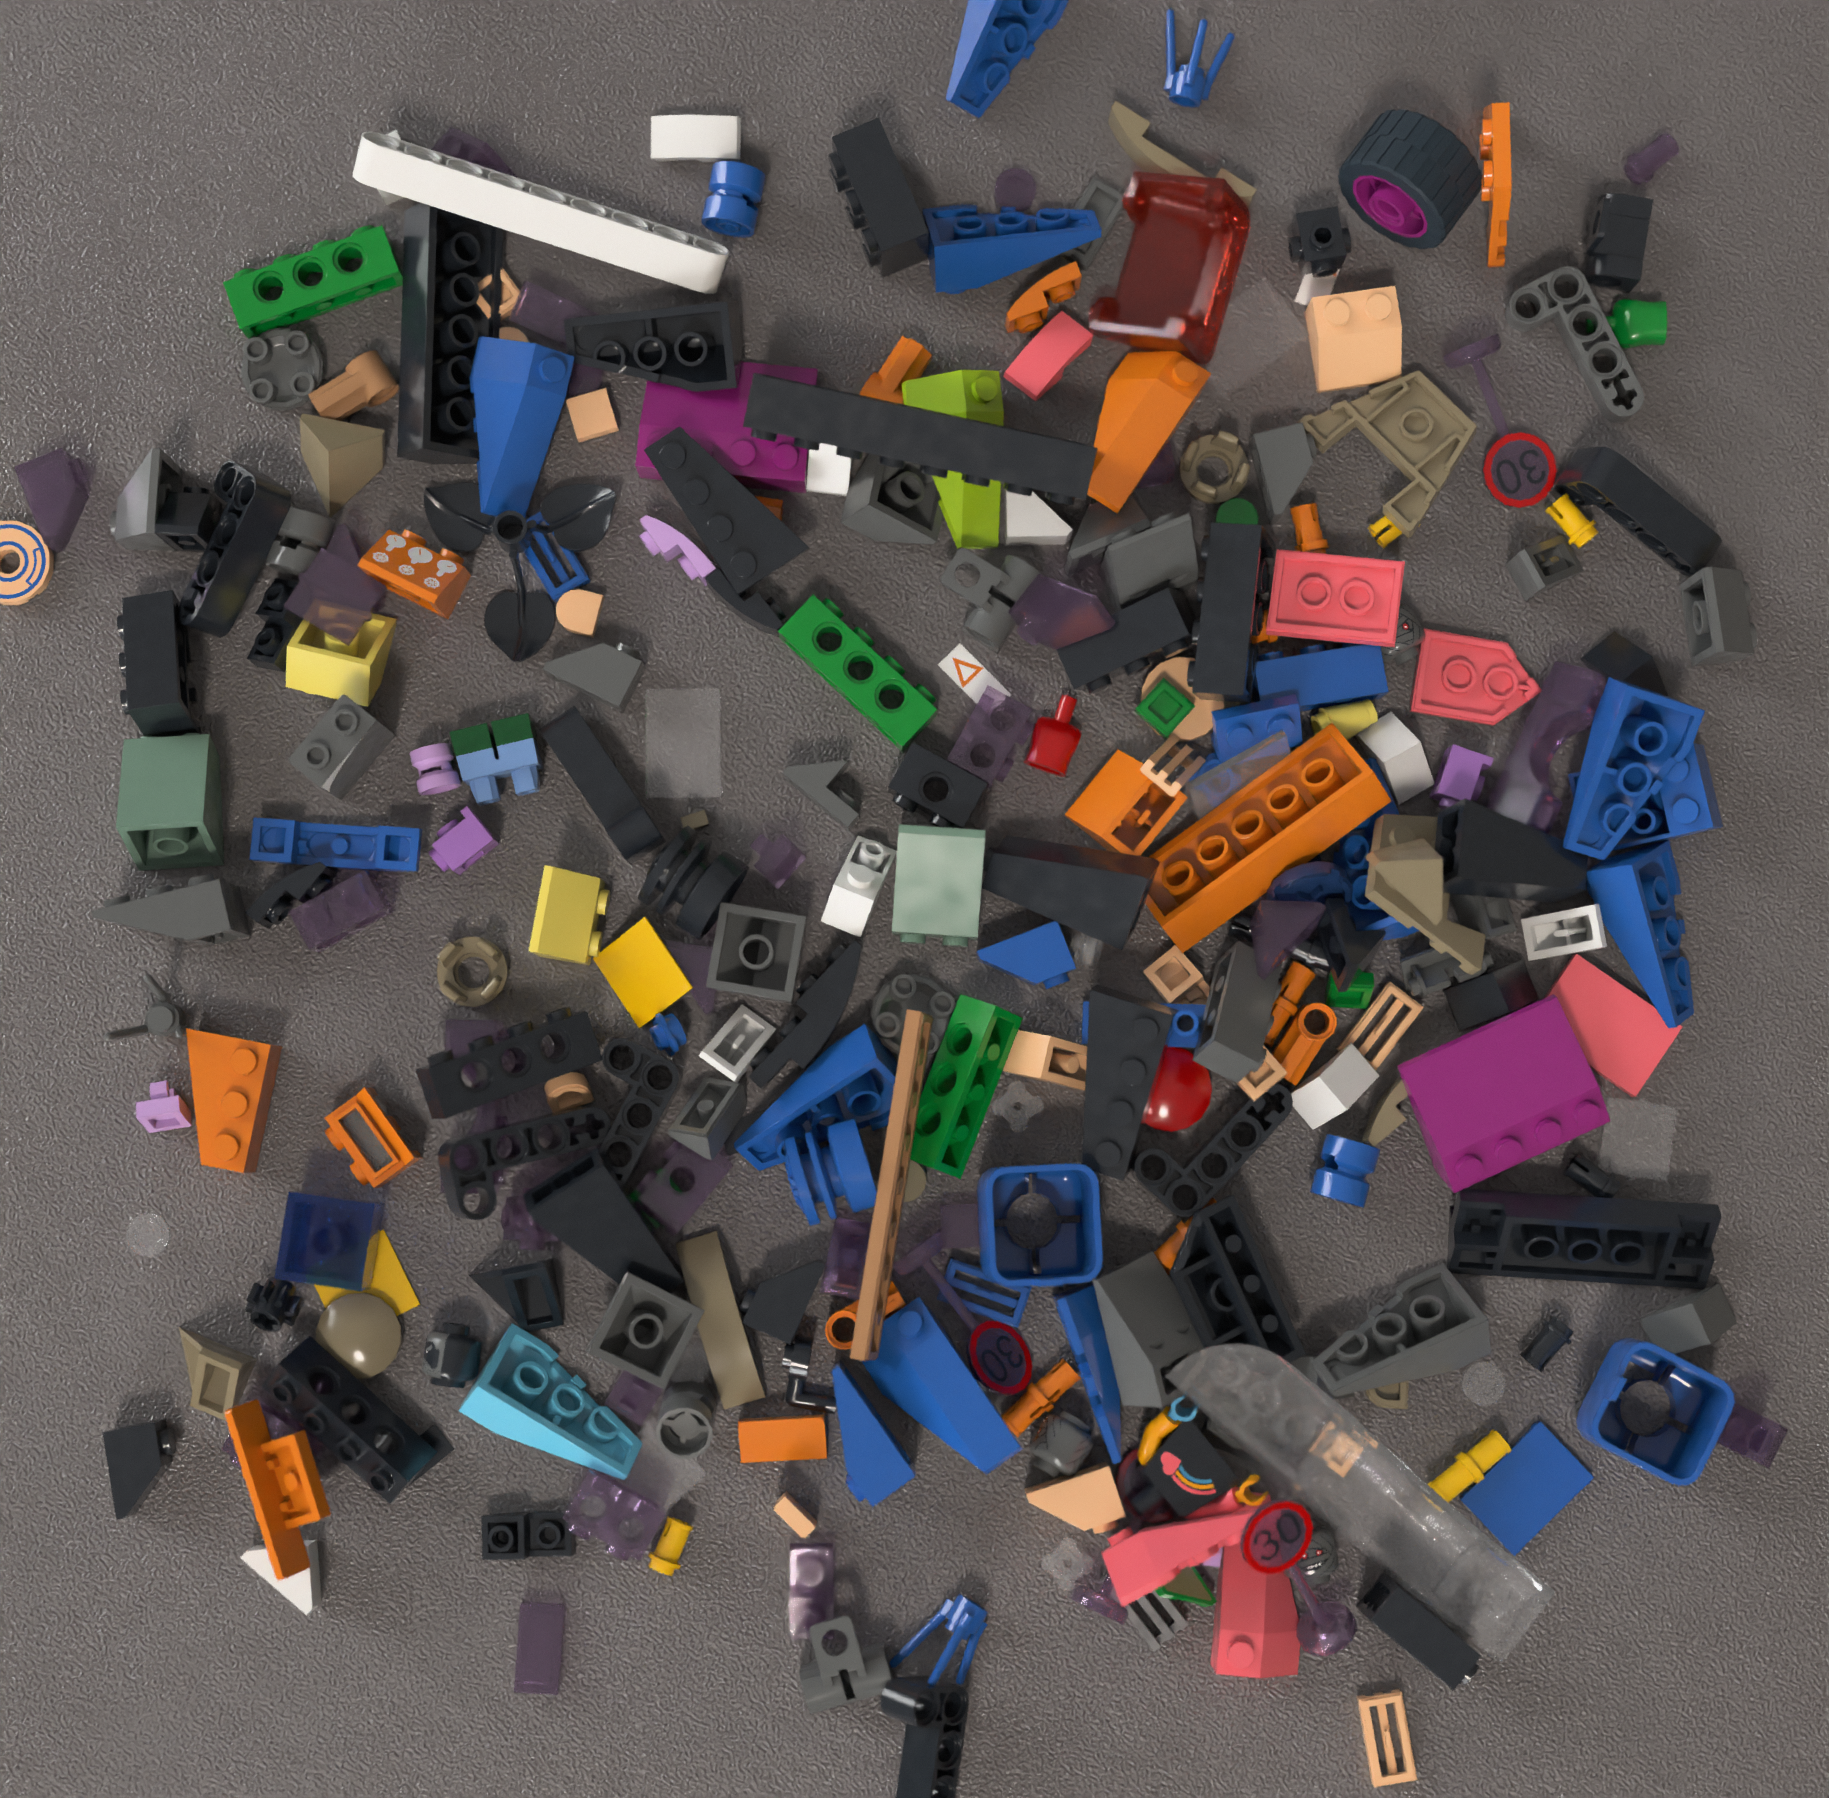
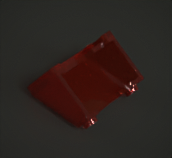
M1134 171L1130 186L1126 188L1123 195V207L1134 222L1135 228L1114 298L1102 296L1097 300L1096 304L1092 305L1089 311L1088 329L1096 337L1148 352L1177 351L1196 364H1208L1217 346L1249 235V209L1226 180L1222 178Z

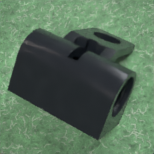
M1618 193L1603 194L1597 198L1596 208L1592 212L1586 248L1588 259L1585 278L1588 284L1630 293L1641 280L1653 199Z

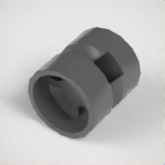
M290 507L278 532L280 537L274 540L266 557L265 565L294 577L318 581L325 561V557L320 552L322 548L329 546L336 524L318 514Z
M681 1381L672 1385L664 1393L657 1420L656 1440L660 1448L669 1456L677 1459H692L702 1455L709 1448L713 1438L716 1417V1400L712 1392L703 1384L695 1381Z

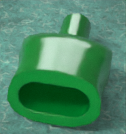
M1622 299L1613 305L1611 316H1605L1622 349L1642 345L1665 344L1667 335L1666 301L1646 302ZM1586 319V333H1593V323Z

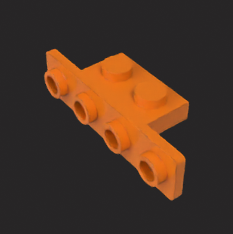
M257 1399L225 1410L229 1433L233 1439L242 1474L249 1490L277 1580L289 1578L310 1568V1561L299 1526L331 1515L306 1432L302 1430L271 1440L260 1402Z

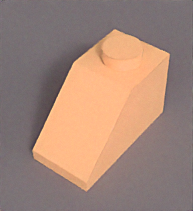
M1018 1030L1003 1071L1085 1091L1087 1046L1048 1035Z
M1106 1461L1079 1470L1073 1476L1064 1475L1024 1489L1029 1503L1084 1531L1092 1528L1094 1534L1103 1533L1118 1527L1117 1520L1126 1517Z

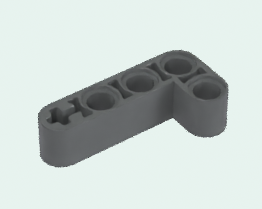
M1561 267L1514 292L1505 308V318L1509 326L1517 331L1526 332L1553 319L1601 414L1612 423H1622L1632 418L1643 405L1644 394L1642 387L1581 271L1574 267ZM1561 280L1569 282L1574 288V296L1568 299L1559 297L1555 293L1554 283ZM1521 300L1532 302L1537 310L1536 316L1532 318L1520 316L1516 311V303ZM1580 317L1589 319L1593 323V334L1588 336L1578 334L1574 330L1573 320ZM1599 354L1607 356L1612 362V371L1609 373L1596 371L1592 364L1593 356ZM1617 376L1620 377L1619 382L1615 386L1611 384L1607 389L1604 388L1603 385L1609 384ZM1617 394L1620 397H1629L1630 402L1626 407L1623 405L1616 407L1613 404Z

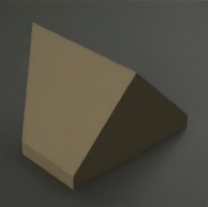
M302 413L300 417L301 454L329 518H331L383 469L385 465V430Z
M1424 838L1373 850L1365 857L1375 870L1430 921L1437 925L1442 920L1443 858Z
M179 1327L192 1389L190 1406L227 1421L225 1410L238 1406L257 1359Z

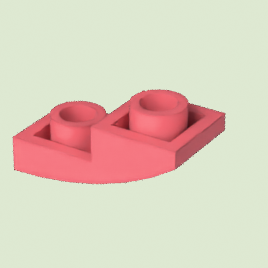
M1061 311L1021 351L1005 371L1004 378L1036 402L1062 379L1065 367L1091 345L1094 335L1065 312Z

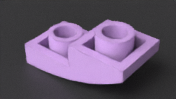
M648 515L639 519L645 531L639 537L653 556L660 552L664 559L669 562L681 553L683 556L678 559V562L691 580L699 577L705 586L707 585L705 578L713 573L716 568L693 542L673 527Z

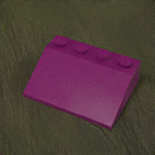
M741 362L738 388L699 392L647 380L639 424L635 463L639 477L663 480L644 449L680 426L745 488L806 493L809 449L793 446L795 437L778 434L776 442L751 437L752 428L744 427L743 423L752 378L755 372L817 386L818 369Z
M1554 994L1397 1065L1434 1169L1454 1193L1610 1122L1599 1085L1562 1006Z

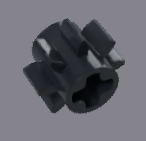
M271 1277L267 1279L264 1286L258 1283L253 1284L246 1299L248 1304L245 1311L251 1313L250 1320L255 1326L265 1331L276 1332L281 1329L283 1322L290 1326L294 1325L301 1310L299 1305L302 1298L296 1296L297 1289L291 1282L283 1278Z

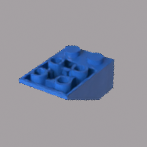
M1693 743L1690 752L1682 762H1676L1661 781L1664 785L1655 796L1653 794L1650 795L1636 813L1635 822L1611 852L1723 827L1703 744ZM1580 772L1568 774L1573 799Z

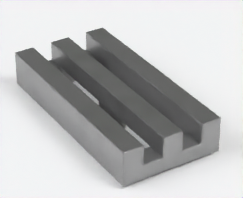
M1109 1573L1100 1579V1582L1154 1652L1166 1640L1169 1641L1173 1638L1177 1631L1183 1630L1188 1626L1187 1621L1170 1599L1159 1597L1156 1591L1153 1590V1594L1174 1620L1167 1626L1145 1596L1138 1598V1603L1161 1631L1154 1636L1130 1604L1122 1606Z

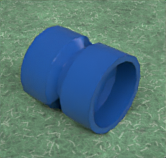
M719 161L714 163L708 186L709 191L713 195L706 198L701 220L702 225L726 236L745 238L754 235L759 210L754 204L762 199L766 180L765 174L753 166L740 162Z
M1326 1134L1320 1158L1325 1162L1324 1167L1316 1169L1310 1192L1364 1208L1370 1189L1366 1175L1374 1173L1380 1149L1350 1139Z

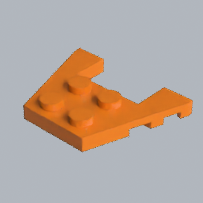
M1510 102L1491 103L1484 108L1482 134L1479 136L1480 160H1488L1483 161L1482 186L1480 190L1481 202L1489 201V220L1486 231L1487 267H1504L1505 265L1504 246L1507 244V221H1509L1512 189Z

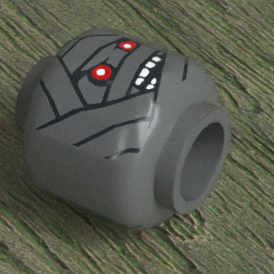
M1400 604L1395 648L1380 646L1383 663L1395 660L1396 664L1400 666L1420 654L1416 646L1423 642L1425 632L1411 608L1406 604Z
M1063 1410L1060 1415L1048 1414L1029 1442L1031 1453L1037 1457L1033 1465L1056 1479L1059 1472L1066 1476L1075 1475L1093 1448V1440L1088 1435L1091 1428Z
M1311 1518L1313 1525L1312 1538L1305 1554L1294 1566L1283 1571L1286 1577L1296 1580L1298 1586H1310L1328 1582L1331 1580L1330 1574L1335 1572L1339 1566L1333 1531L1325 1526H1317L1315 1518ZM1304 1519L1298 1520L1301 1534L1295 1542L1286 1543L1281 1537L1278 1539L1282 1564L1290 1561L1299 1552L1305 1540L1306 1527ZM1290 1522L1291 1530L1284 1533L1289 1540L1297 1536V1528L1294 1522Z

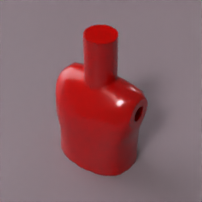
M1061 695L1054 718L1042 716L1037 719L1030 747L1024 760L1025 764L1053 775L1066 777L1070 761L1077 749L1082 734L1080 729L1070 724L1077 704L1075 698Z

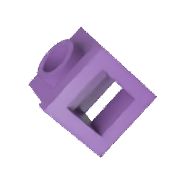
M1454 744L1451 745L1444 752L1429 798L1440 801L1438 806L1443 810L1465 798L1470 801L1471 799L1477 801L1485 781V777L1479 775L1480 771L1483 772L1491 767L1494 758Z
M468 806L460 811L465 819L461 822L454 819L437 832L436 835L439 839L432 844L434 848L428 852L444 872L451 868L453 872L461 875L499 844L475 812Z

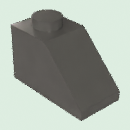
M1303 422L1253 434L1248 444L1269 524L1278 522L1312 466V459L1317 457L1314 438L1311 433H1305Z
M617 642L615 648L606 643H601L547 661L543 671L548 677L624 713L646 668L643 662L638 660L640 655L638 651Z

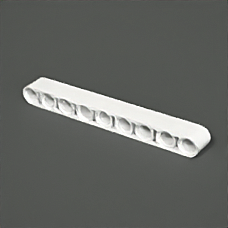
M364 132L361 136L353 170V177L360 183L698 292L713 294L718 290L729 251L717 242L377 132Z

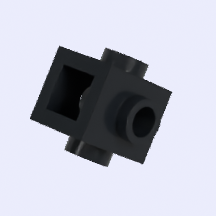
M1338 207L1297 213L1291 227L1293 237L1288 238L1291 262H1298L1300 275L1312 274L1315 278H1322L1335 274L1338 271L1337 269L1342 268L1347 253H1351L1350 233L1347 227H1341Z

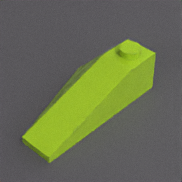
M957 370L907 380L901 383L904 405L1003 426L1004 409L999 371ZM949 470L947 478L932 476L940 494L939 506L957 549H994L998 547L1001 482L990 480L989 487L969 484L961 480L962 473Z

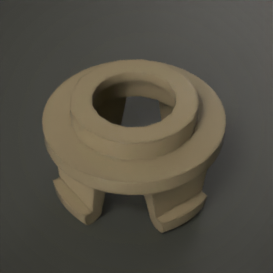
M1219 430L1217 435L1200 437L1188 445L1180 461L1179 474L1184 488L1192 497L1204 503L1220 504L1235 498L1242 491L1248 479L1250 465L1248 464L1245 452L1238 445L1239 438L1227 431ZM1216 457L1225 462L1228 468V477L1224 483L1213 487L1201 481L1198 476V467L1204 459Z
M473 936L464 937L454 942L451 941L442 948L437 956V960H439L437 965L439 989L446 997L459 1005L466 1007L486 1005L496 999L506 985L508 978L506 958L502 951L487 939ZM470 957L483 959L489 967V977L486 983L477 988L465 986L458 974L461 963Z

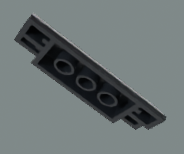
M1463 1189L1458 1191L1455 1206H1450L1447 1268L1454 1274L1705 1289L1714 1263L1712 1244L1721 1220L1719 1205Z

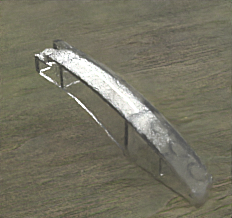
M1247 1344L1216 1345L1191 1354L1178 1363L1165 1376L1226 1434L1325 1522L1455 1631L1462 1633L1493 1660L1505 1661L1555 1593V1591L1497 1545L1420 1479L1361 1425L1357 1418L1280 1356L1263 1348Z

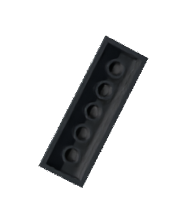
M419 203L405 210L397 458L429 464H477L479 449L477 433H474L473 418H476L474 393H471L470 374L479 337L499 339L503 229L424 203ZM492 274L491 283L479 292L477 283ZM479 293L491 307V318L489 317V319L476 303Z

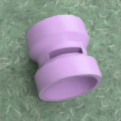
M450 743L428 745L409 753L412 766L417 768L419 778L416 781L419 795L439 794L461 786L459 775L452 768L451 761L454 758V753Z

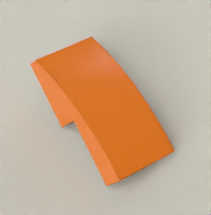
M1076 261L1048 274L1023 293L1006 314L1005 327L1008 333L1019 330L1020 333H1027L1037 329L1043 324L1042 320L1047 319L1049 308L1047 301L1052 300L1053 303H1060L1076 294L1075 290L1080 288L1082 278Z

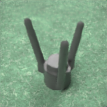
M147 974L144 976V982L158 998V1003L148 1009L145 1024L106 1032L104 1039L107 1041L140 1035H150L151 1033L163 1037L176 1036V1038L181 1039L184 1035H187L186 1028H189L185 1025L186 1017L184 1011L179 1006L172 1004L171 995L165 993L157 981Z

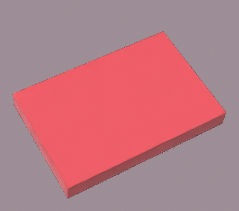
M1277 549L1266 634L1395 648L1405 561Z
M1578 954L1572 955L1544 997L1546 998L1554 994L1558 998L1590 1068L1631 1097L1637 1096L1683 1028L1681 1025L1676 1028H1668L1654 1006Z

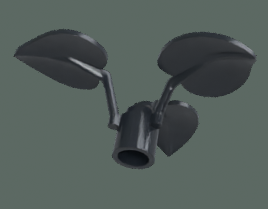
M466 482L425 488L424 506L426 516L434 533L444 545L455 551L472 552L479 548L484 534L489 536L495 535L501 548L509 553L518 595L505 592L492 599L484 614L485 629L491 641L511 661L522 662L531 658L549 640L555 625V611L550 599L545 594L540 592L526 594L519 553L524 552L530 546L532 532L534 531L543 534L554 532L557 543L566 550L580 552L595 547L603 540L609 529L616 502L615 492L595 484H572L557 488L548 494L541 504V514L549 524L544 526L537 524L535 520L527 522L524 516L516 511H505L497 517L481 513L479 485Z

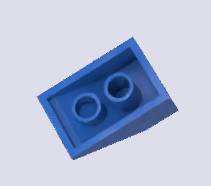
M840 1359L833 1365L832 1376L846 1470L848 1472L845 1482L859 1502L867 1499L873 1507L916 1476V1469L910 1457Z

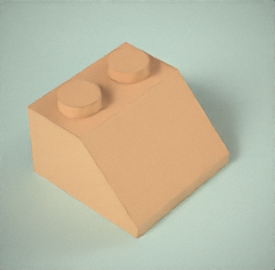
M1395 286L1311 298L1305 311L1317 393L1385 384L1401 378L1402 323Z

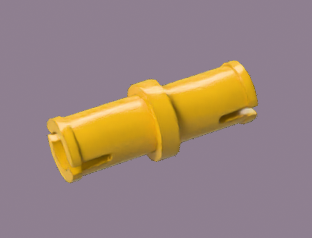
M1492 1429L1487 1436L1468 1452H1459L1455 1456L1456 1462L1432 1482L1430 1481L1427 1486L1434 1496L1443 1505L1447 1506L1451 1500L1473 1482L1479 1484L1484 1479L1483 1473L1512 1450L1505 1439L1496 1430Z

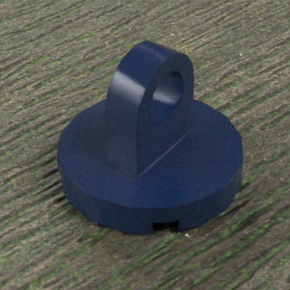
M1318 854L1309 863L1291 868L1277 877L1267 890L1266 902L1270 914L1276 922L1282 924L1283 920L1290 922L1291 927L1305 928L1315 925L1327 898H1343L1344 902L1348 905L1352 899L1353 887L1344 868L1335 863L1322 862Z

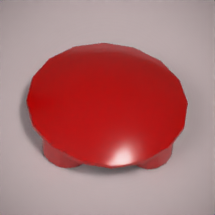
M1167 1048L1145 1121L1147 1125L1157 1130L1173 1132L1186 1129L1202 1118L1210 1105L1212 1084L1206 1067L1193 1061L1194 1054L1182 1048Z

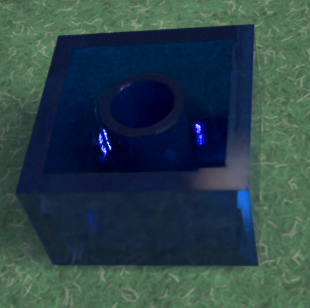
M289 1191L274 1279L354 1291L371 1289L385 1203L306 1191Z

